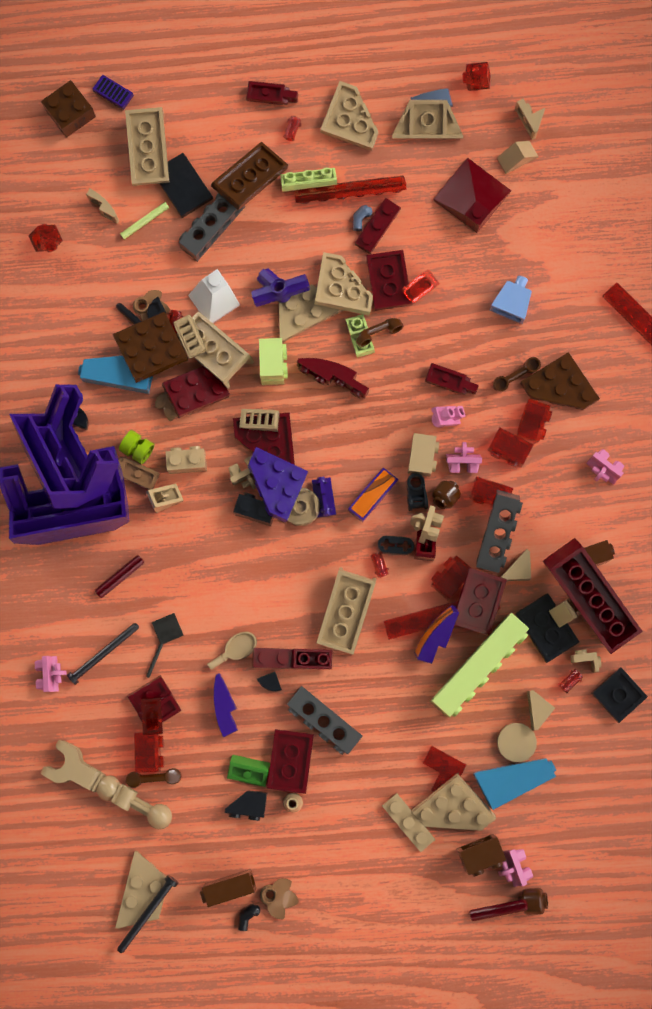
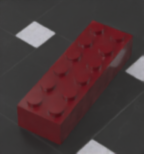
M573 538L543 560L546 567L610 654L643 632L576 538Z

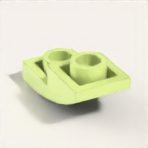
M364 315L346 319L356 357L359 358L375 353L372 341L361 348L356 343L360 333L368 328Z

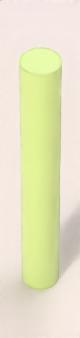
M162 203L121 232V237L125 240L169 209L167 203Z

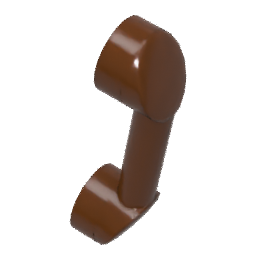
M387 319L382 323L364 329L358 336L356 343L360 348L364 347L372 341L370 335L387 328L391 334H395L402 330L404 325L400 319Z
M531 357L525 361L523 367L508 376L497 377L493 381L494 389L498 392H503L512 381L526 373L538 371L541 367L540 360L536 357Z
M171 768L166 773L149 775L131 772L127 775L126 782L131 788H136L141 783L166 781L169 784H176L181 780L182 775L176 768Z

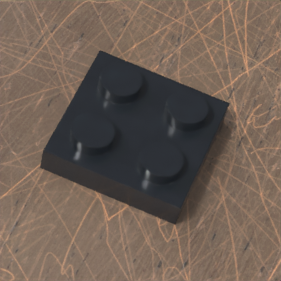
M622 667L617 669L591 693L617 723H620L648 697Z

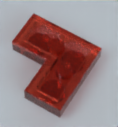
M433 746L430 747L423 761V764L440 772L431 788L433 792L458 773L461 777L466 767V764Z

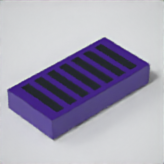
M103 74L93 87V92L123 110L134 96L133 92Z

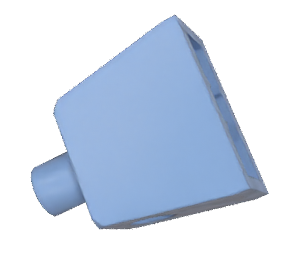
M519 275L515 283L507 281L493 301L490 311L523 324L532 292L530 289L525 288L528 279Z

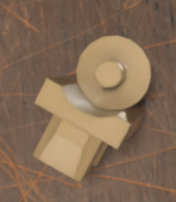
M252 456L244 460L247 467ZM238 464L228 468L233 486L246 480L241 483L243 488L251 485L252 489L256 488L254 484L255 479L252 477L253 475L252 472L250 473L249 468L242 472Z
M430 505L426 518L423 513L412 516L410 520L411 525L416 531L422 529L419 543L424 544L426 539L436 542L440 529L430 525L440 528L444 516L435 513V506Z

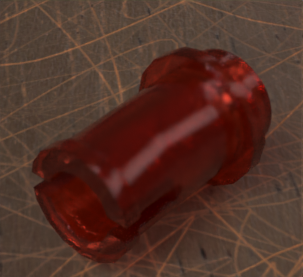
M291 116L287 120L288 126L283 135V138H286L288 141L295 140L298 127L302 125L300 118Z
M171 310V313H168V316H170L169 321L177 334L174 322L183 318L181 311Z
M382 552L370 556L376 570L374 573L378 578L389 574V568L386 567Z
M576 669L570 670V674L558 685L565 693H568L578 682H582L583 676Z

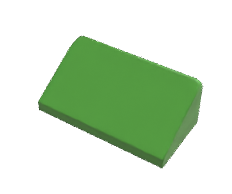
M232 755L227 778L265 787L270 763Z

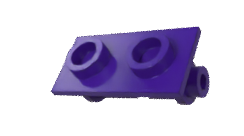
M318 477L316 480H312L313 492L320 502V513L317 518L336 515L331 478Z

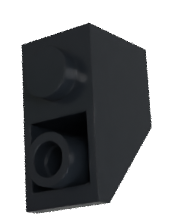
M248 790L225 808L224 813H229V817L240 818L241 815L249 816V820L260 821V817H265L268 792Z

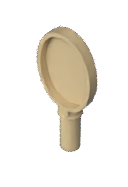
M241 632L234 635L227 642L225 653L207 665L212 670L226 662L229 658L240 660L248 657L253 652V648L257 646L256 637L250 632Z

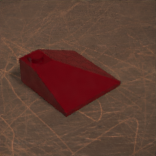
M467 158L436 195L434 201L478 233L512 190Z

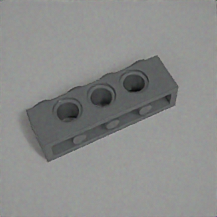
M218 193L212 205L206 206L203 211L204 214L193 221L188 232L185 231L180 236V248L198 262L241 213L245 205L240 210H237ZM221 207L228 208L225 212L218 211ZM208 221H215L213 226L206 225ZM198 234L203 235V238L200 240L194 239Z
M497 490L476 561V567L499 573L501 567L504 568L507 559L504 556L505 550L510 549L512 539L509 538L511 531L515 532L517 525L515 516L516 513L520 514L523 502H520L519 495ZM508 510L511 514L508 517H502L500 512ZM498 528H502L505 530V533L503 535H497L495 534V530ZM496 546L500 549V551L498 553H492L489 549L491 547Z
M302 686L287 703L290 707L288 709L290 713L295 717H298V715L302 716L305 719L303 723L311 730L314 727L319 730L320 733L318 735L326 742L331 740L336 744L333 748L342 755L344 752L349 754L363 737ZM307 703L314 706V712L311 715H306L303 712V706ZM321 716L329 718V725L325 728L320 727L318 724V719ZM337 728H341L345 733L344 738L341 740H336L333 736V732Z

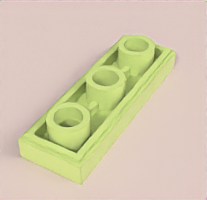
M335 168L280 174L282 192L337 185Z

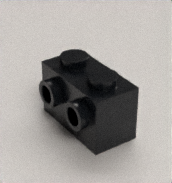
M250 493L239 494L233 511L235 516L268 526L272 525L274 517L268 515L263 500L255 499V495Z

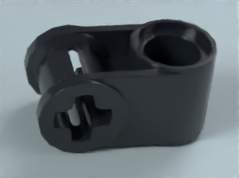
M419 473L411 474L406 484L408 510L412 511V509L424 508L426 510L428 509V498L424 477ZM417 478L420 480L421 485L415 488L411 485L410 480Z

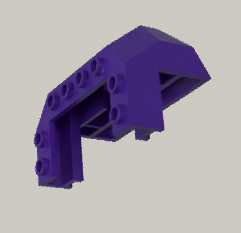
M55 384L45 414H9L25 453L52 508L79 507L106 493L119 465L118 459L112 450L107 451L104 461L98 450H90L89 454H86L85 448L72 427L80 404L83 402V395L77 385Z
M115 446L96 449L103 461L108 450H112L118 459ZM120 463L106 493L74 508H52L44 489L28 492L18 464L0 467V489L9 509V539L14 544L41 545L114 531L130 522L127 494Z

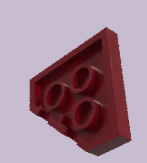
M290 412L279 413L278 432L239 428L240 418H233L235 439L250 451L254 452L257 447L295 465ZM254 416L253 424H257V416ZM261 416V424H264L265 416ZM269 416L268 425H272L273 416ZM246 417L245 424H249L250 417Z

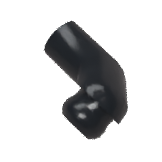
M249 904L240 911L238 930L248 931L249 920L260 914V907L258 905Z

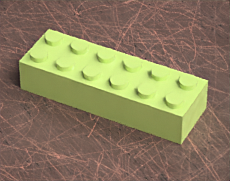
M513 613L508 614L430 702L446 717L457 716L463 709L460 705L464 701L469 702L476 694L474 690L477 687H482L489 680L487 675L490 672L495 673L502 665L500 661L503 658H508L515 651L513 646L516 643L521 644L527 638L528 634L526 632L529 628Z

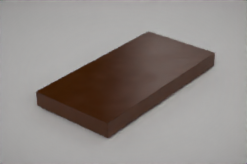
M260 142L214 180L211 187L237 210H240L280 174L286 171L289 165L263 142Z

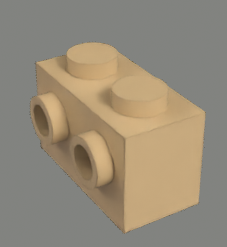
M413 434L408 474L419 473L422 476L430 477L432 472L436 471L437 461L433 459L434 453L438 454L439 442H436L437 436Z
M200 446L189 447V450L171 448L170 451H165L166 467L169 474L207 471L206 452Z

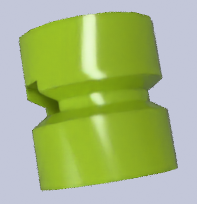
M130 430L122 440L119 451L127 456L132 455V459L142 465L151 455L155 444L146 438L142 440L140 434Z

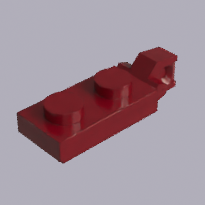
M249 81L246 100L250 102L287 105L288 102H298V91H291L284 84Z
M431 363L425 379L427 383L464 395L466 392L476 395L479 385L470 382L471 378L467 377V375Z

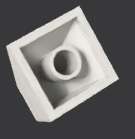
M218 269L203 278L188 295L198 311L212 323H215L240 306L233 291Z

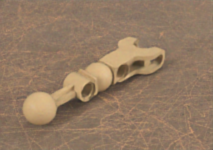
M58 740L56 749L64 754V765L60 769H55L51 766L43 767L41 771L43 776L55 783L73 781L92 792H97L102 800L111 801L124 810L129 811L131 807L147 816L149 824L155 829H164L169 826L172 820V812L169 807L164 804L152 806L136 797L137 791L124 784H120L119 780L114 776H106L103 772L84 762L80 748L67 741Z

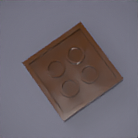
M165 312L113 334L136 383L188 361V357Z

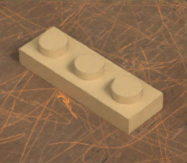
M397 793L382 805L420 852L436 840Z

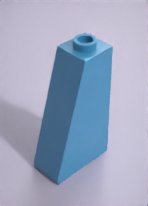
M123 356L84 359L83 365L80 364L78 370L81 380L86 383L145 394L150 393L153 376L136 383Z
M546 758L476 771L473 775L490 808L494 810L556 777L554 773L556 768L551 760L548 761Z

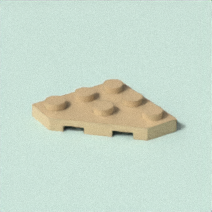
M339 81L320 133L372 151L379 131L371 119V115L360 96L358 88Z
M323 252L314 305L369 316L373 295L361 284L360 278L353 270H350L342 256Z
M458 773L412 809V813L425 827L481 831L496 819V815Z

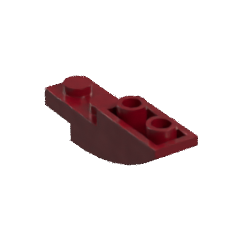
M298 358L297 360L298 370L305 375L311 374L315 377L314 380L322 385L324 383L330 385L331 381L335 380L334 383L337 386L350 389V393L357 398L363 397L365 399L369 393L368 387L355 380L357 372L344 365L319 358Z
M253 648L252 668L332 669V650Z

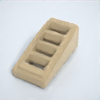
M187 315L174 322L176 331L189 359L207 351L191 315ZM199 343L200 346L190 350V347Z
M241 409L239 428L278 432V410ZM246 414H250L249 424H245ZM254 415H258L257 424H253ZM261 416H265L264 424H261ZM269 416H273L272 425H268Z

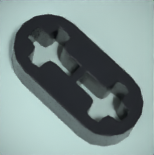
M383 536L377 544L379 551L384 554L405 556L411 554L414 549L413 541L407 537ZM388 540V543L395 544V547L390 546L388 550H384V546H381V543ZM404 541H406L411 548H408L405 552L402 547H397V544L403 545Z

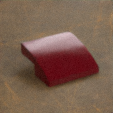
M161 675L127 695L147 731L182 711Z

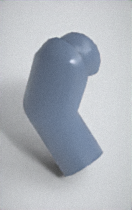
M363 205L354 213L353 231H362V220L372 215L371 207Z

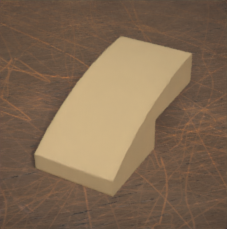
M89 188L86 194L89 201L100 206L99 211L103 217L118 224L117 214L108 201Z

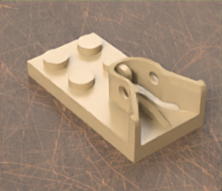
M163 108L125 110L132 186L170 183Z
M198 311L192 318L207 351L194 358L229 389L231 377L244 364H253L254 361L243 348ZM177 333L176 335H177V337H178V339H179V341H180V343H181L183 349H185L184 346H183V344H182V342H181V340H180V337H179V335H178V333ZM199 343L190 347V350L200 346Z
M342 567L339 568L316 642L317 644L354 655L377 578H367L345 571Z

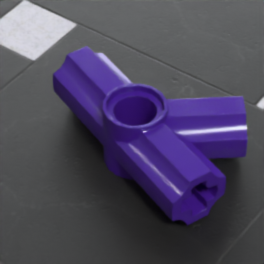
M267 268L261 270L257 277V281L263 287L253 290L251 293L255 306L259 307L274 301L287 302L291 296L309 291L310 285L306 274L284 280Z

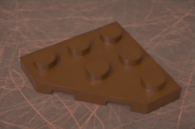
M569 352L520 383L530 399L543 400L561 406L566 405L580 410L586 409L600 399Z

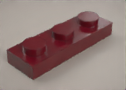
M385 198L356 240L355 245L371 254L400 212L401 207Z

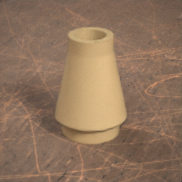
M289 793L285 796L283 805L288 812L295 813L302 808L303 800L299 794ZM290 800L296 801L295 807L289 805Z

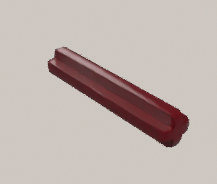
M139 555L134 557L95 589L96 594L103 598L144 564V560Z
M526 899L472 909L470 917L472 921L522 912L528 909Z

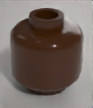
M441 481L432 493L434 504L441 509L453 507L461 495L458 484L454 481Z
M541 888L524 889L522 896H518V900L526 899L528 909L524 911L526 915L544 914L545 909H548V896Z

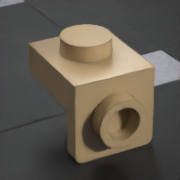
M587 649L577 650L575 655H570L571 663L591 661L592 673L599 672L601 658L597 656V652L587 653Z

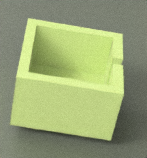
M282 338L259 339L260 379L262 385L284 384V379L288 378L287 362L284 363V360H287L286 344H283Z

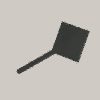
M175 613L152 622L160 644L146 675L147 678L151 676L163 644L184 636Z

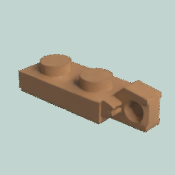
M120 457L119 463L124 479L148 490L154 488L160 475L159 472L130 459Z

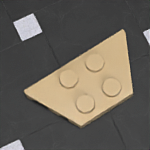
M409 100L392 134V138H463V134L447 100Z
M311 284L309 291L291 296L287 302H279L280 338H282V342H285L344 310L314 305L317 287Z
M139 851L134 852L115 927L118 929L135 925L166 883V875L145 859ZM164 899L147 922L160 918Z

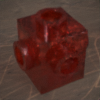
M488 62L466 64V72H463L462 77L468 91L490 89L491 73Z
M42 224L29 234L30 241L36 252H53L63 241L56 225Z

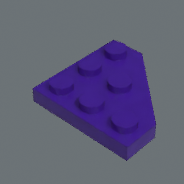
M256 447L248 463L250 473L252 472L255 485L260 497L263 498L268 515L286 523L308 471Z

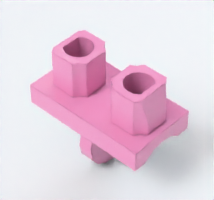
M444 406L431 409L432 413H434L432 423L438 428L457 426L461 424L460 419L466 416L462 406Z
M462 442V447L454 448V453L461 454H446L450 473L460 472V463H467L468 473H478L482 457L480 454H467L474 453V447H467L466 442Z
M604 449L598 453L595 452L586 463L592 468L591 471L597 475L594 480L597 482L601 478L605 482L609 481L614 485L623 475L624 465L619 461H615L613 464L607 461L610 455Z
M43 656L42 659L35 661L36 671H43V679H37L36 689L44 690V692L59 691V683H61V675H67V671H61V665L57 663V656Z
M524 850L503 851L506 861L502 862L503 870L498 872L499 876L505 875L507 882L512 881L514 887L527 885V881L533 877V874L529 867L521 868L520 862L526 859Z

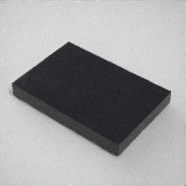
M184 153L168 161L170 183L159 184L183 218L211 201L213 196Z
M548 593L515 613L516 617L529 628L527 634L546 663L579 643L578 638L568 623L559 628L549 611L556 607Z

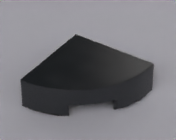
M159 297L152 300L148 308V319L160 313H166Z
M79 407L73 426L88 430L89 422L87 415Z
M276 672L257 678L260 685L267 690H282Z

